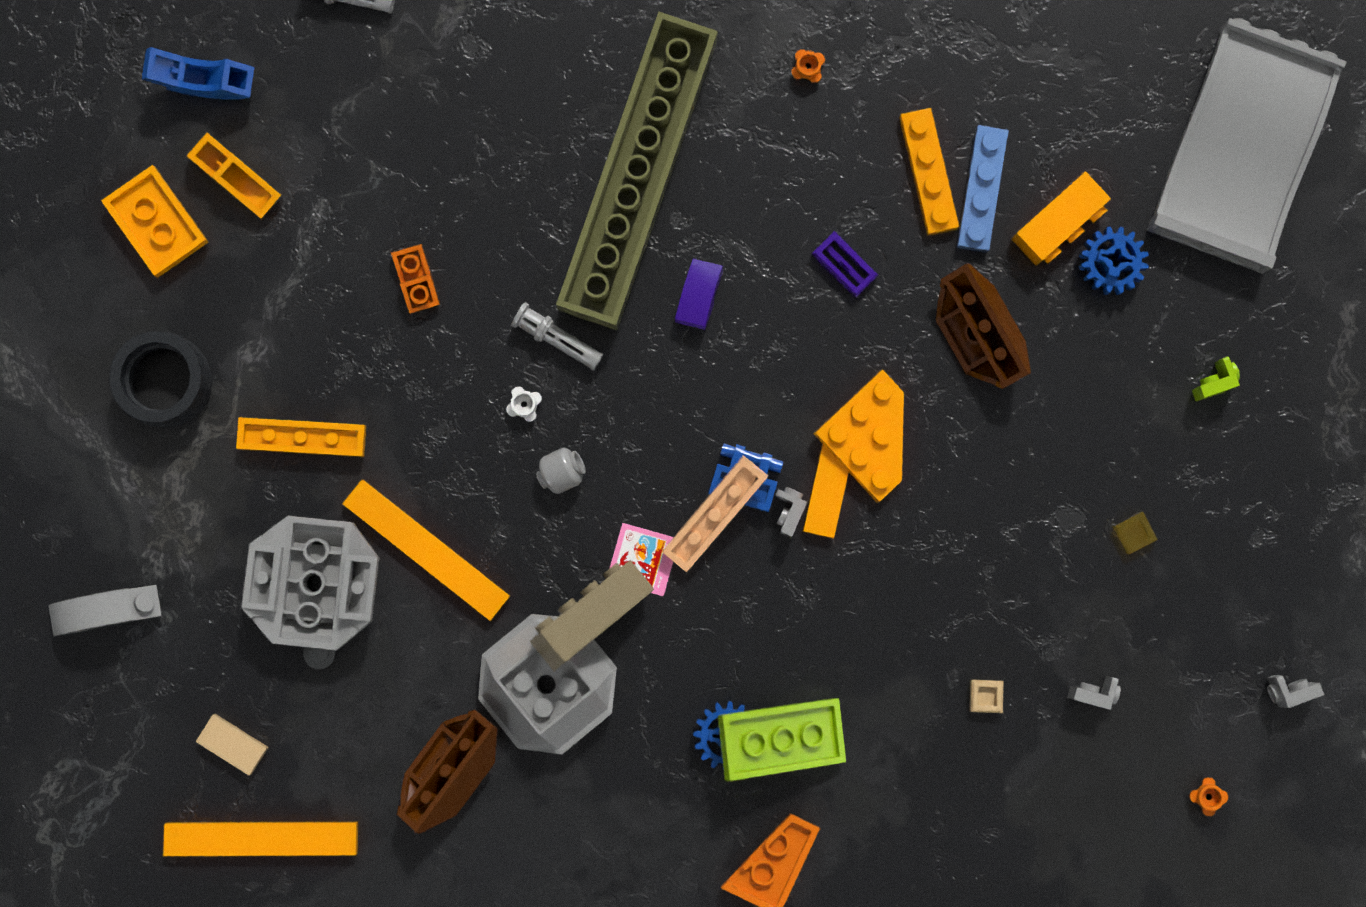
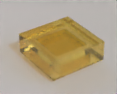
M1143 512L1113 526L1127 554H1131L1158 540Z

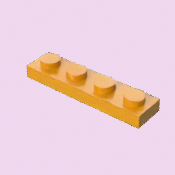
M927 108L901 114L899 118L927 236L956 230L959 228V223L932 110Z
M239 417L236 449L364 457L366 425Z

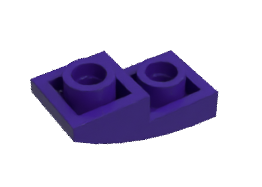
M697 259L692 260L680 297L675 323L703 330L706 329L714 306V296L723 274L722 265Z

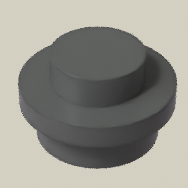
M304 647L303 650L305 662L314 669L327 668L333 663L336 656V650Z

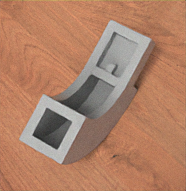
M156 585L98 593L48 605L53 636L162 616Z

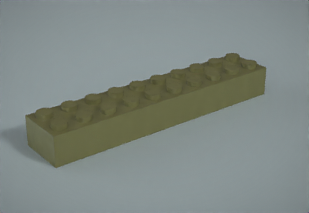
M658 11L556 306L558 311L617 331L717 44L718 31Z

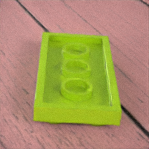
M839 698L718 715L725 780L733 781L846 762Z

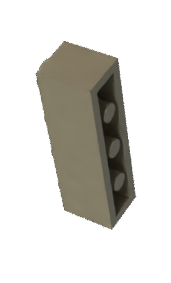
M631 560L622 567L618 563L613 565L603 574L606 580L601 584L593 581L580 592L584 596L576 603L573 598L558 609L561 615L553 621L549 616L535 628L538 634L530 643L554 672L654 590Z

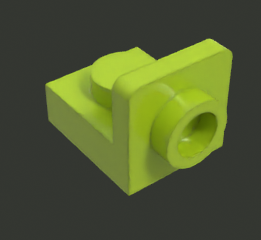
M1229 357L1215 362L1218 374L1199 380L1201 386L1192 390L1196 402L1240 386L1238 382L1240 379L1238 367L1234 362L1231 363Z

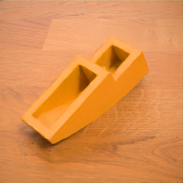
M206 133L187 155L192 162L259 218H262L281 196V194L209 133Z

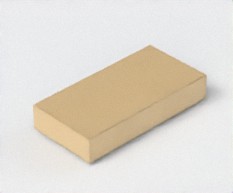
M217 714L212 715L196 740L198 744L247 775H252L269 748Z

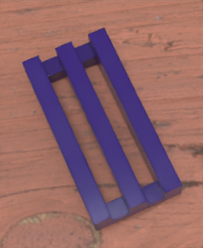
M835 231L812 252V255L854 298L878 276ZM832 242L868 276L865 280L830 246ZM824 250L859 284L858 287H855L822 253Z

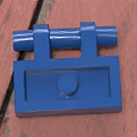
M723 443L720 455L731 458L730 467L717 464L708 494L712 493L743 455L766 474L768 470L780 473L784 461L774 459L771 454L765 452L761 455L747 451L745 446L736 444V447ZM766 479L745 503V506L769 512L778 482Z

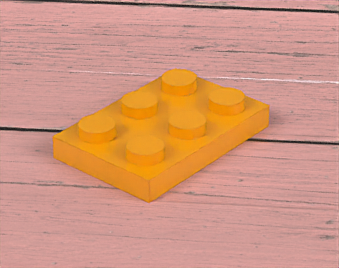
M153 165L101 200L150 271L157 278L208 243L206 237Z

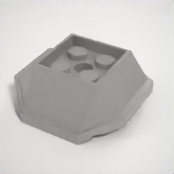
M287 516L249 544L242 609L274 644L339 650L372 622L380 557L352 522ZM313 574L319 575L322 581L320 589L316 592L311 591L307 585L309 577Z
M531 614L482 654L478 700L518 749L563 754L612 714L617 667L594 639L554 672L530 643L538 634L535 628L549 616ZM550 616L553 621L558 618V616ZM549 675L553 677L556 684L553 692L544 693L539 689L538 681L541 676Z

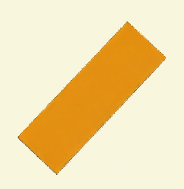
M824 444L821 447L803 532L833 539L849 470Z

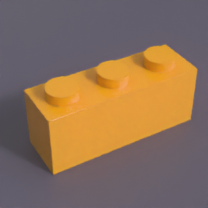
M1085 171L1013 236L1012 241L1035 266L1043 260L1049 264L1062 252L1058 248L1060 244L1066 239L1071 244L1084 232L1081 226L1088 219L1094 223L1107 211L1104 205L1111 198Z

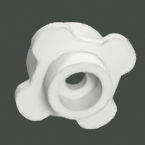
M515 387L512 390L511 404L506 408L507 413L511 417L516 415L524 417L527 422L535 420L537 404L542 401L541 395L538 392L530 393L524 391L522 387ZM523 401L527 402L526 407L521 406Z

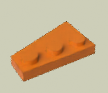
M790 813L721 885V888L759 907H784L820 828Z

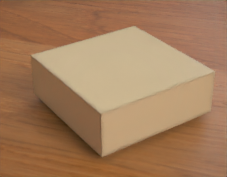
M970 680L969 711L1003 713V681Z

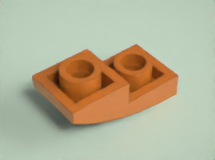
M422 244L392 252L391 255L399 276L400 286L409 314L440 305Z

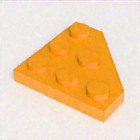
M884 370L879 371L814 433L820 442L849 470V473L876 502H880L902 481L904 392Z

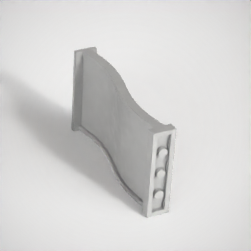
M1229 18L1219 30L1220 36L1209 69L1177 147L1147 231L1263 274L1274 266L1276 260L1275 252L1289 209L1325 122L1341 70L1345 67L1347 61L1338 59V56L1333 52L1317 51L1309 48V45L1303 41H1290L1279 37L1280 35L1276 31L1270 29L1260 30L1252 27L1244 19Z

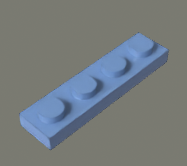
M981 125L976 127L956 248L984 253L989 251L1008 130Z

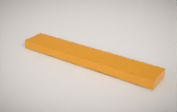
M362 479L342 503L489 621L495 617L510 598L509 594L365 480Z
M169 822L164 824L163 856H322L358 854V822Z

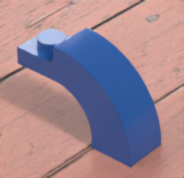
M150 47L146 49L141 80L166 86V90L192 96L229 100L250 98L254 67L229 59L218 61L192 59Z

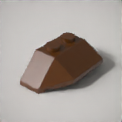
M969 263L943 277L940 282L941 290L938 298L936 321L965 373L982 381L995 384V386L1002 389L1029 375L1031 370L1026 341L995 286Z
M476 710L442 722L404 774L401 789V805L398 806L397 815L416 833L420 834L458 814L495 764L497 728Z

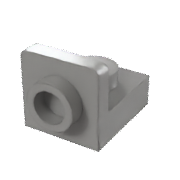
M786 487L784 491L778 489L775 497L792 505L790 509L783 508L777 524L782 526L780 534L791 538L807 501L802 500V493Z
M1273 675L1268 677L1270 685L1267 686V690L1271 700L1275 704L1277 703L1278 707L1290 708L1324 695L1320 683L1301 679L1288 684V690L1283 676Z
M1106 676L1101 694L1099 693L1100 687L1081 682L1080 688L1070 686L1067 698L1111 710L1112 704L1116 705L1120 696L1121 687L1117 686L1119 679Z

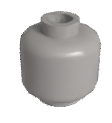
M560 448L540 459V471L536 475L544 489L549 488L553 493L561 494L578 486L583 480V474H585L586 469L582 458L576 451L571 452L567 448Z

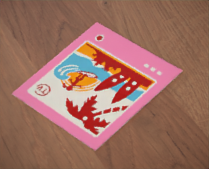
M622 523L610 568L616 563L622 567L631 560L654 588L651 593L664 596L673 561L662 552L673 537Z

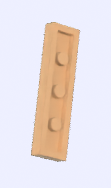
M743 455L667 544L662 553L687 572L763 484L768 475Z

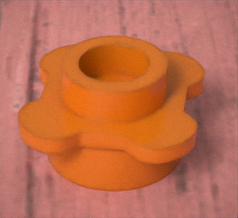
M803 49L798 50L795 54L797 61L796 66L792 69V76L797 80L805 78L809 79L812 83L819 82L822 77L820 69L821 65L825 62V57L821 53L805 51ZM810 64L811 68L807 69L805 65Z
M1207 777L1202 780V785L1197 790L1190 792L1189 798L1191 802L1197 803L1202 808L1204 815L1213 816L1216 810L1228 801V794L1215 785L1213 778ZM1207 794H1211L1210 800L1206 799Z

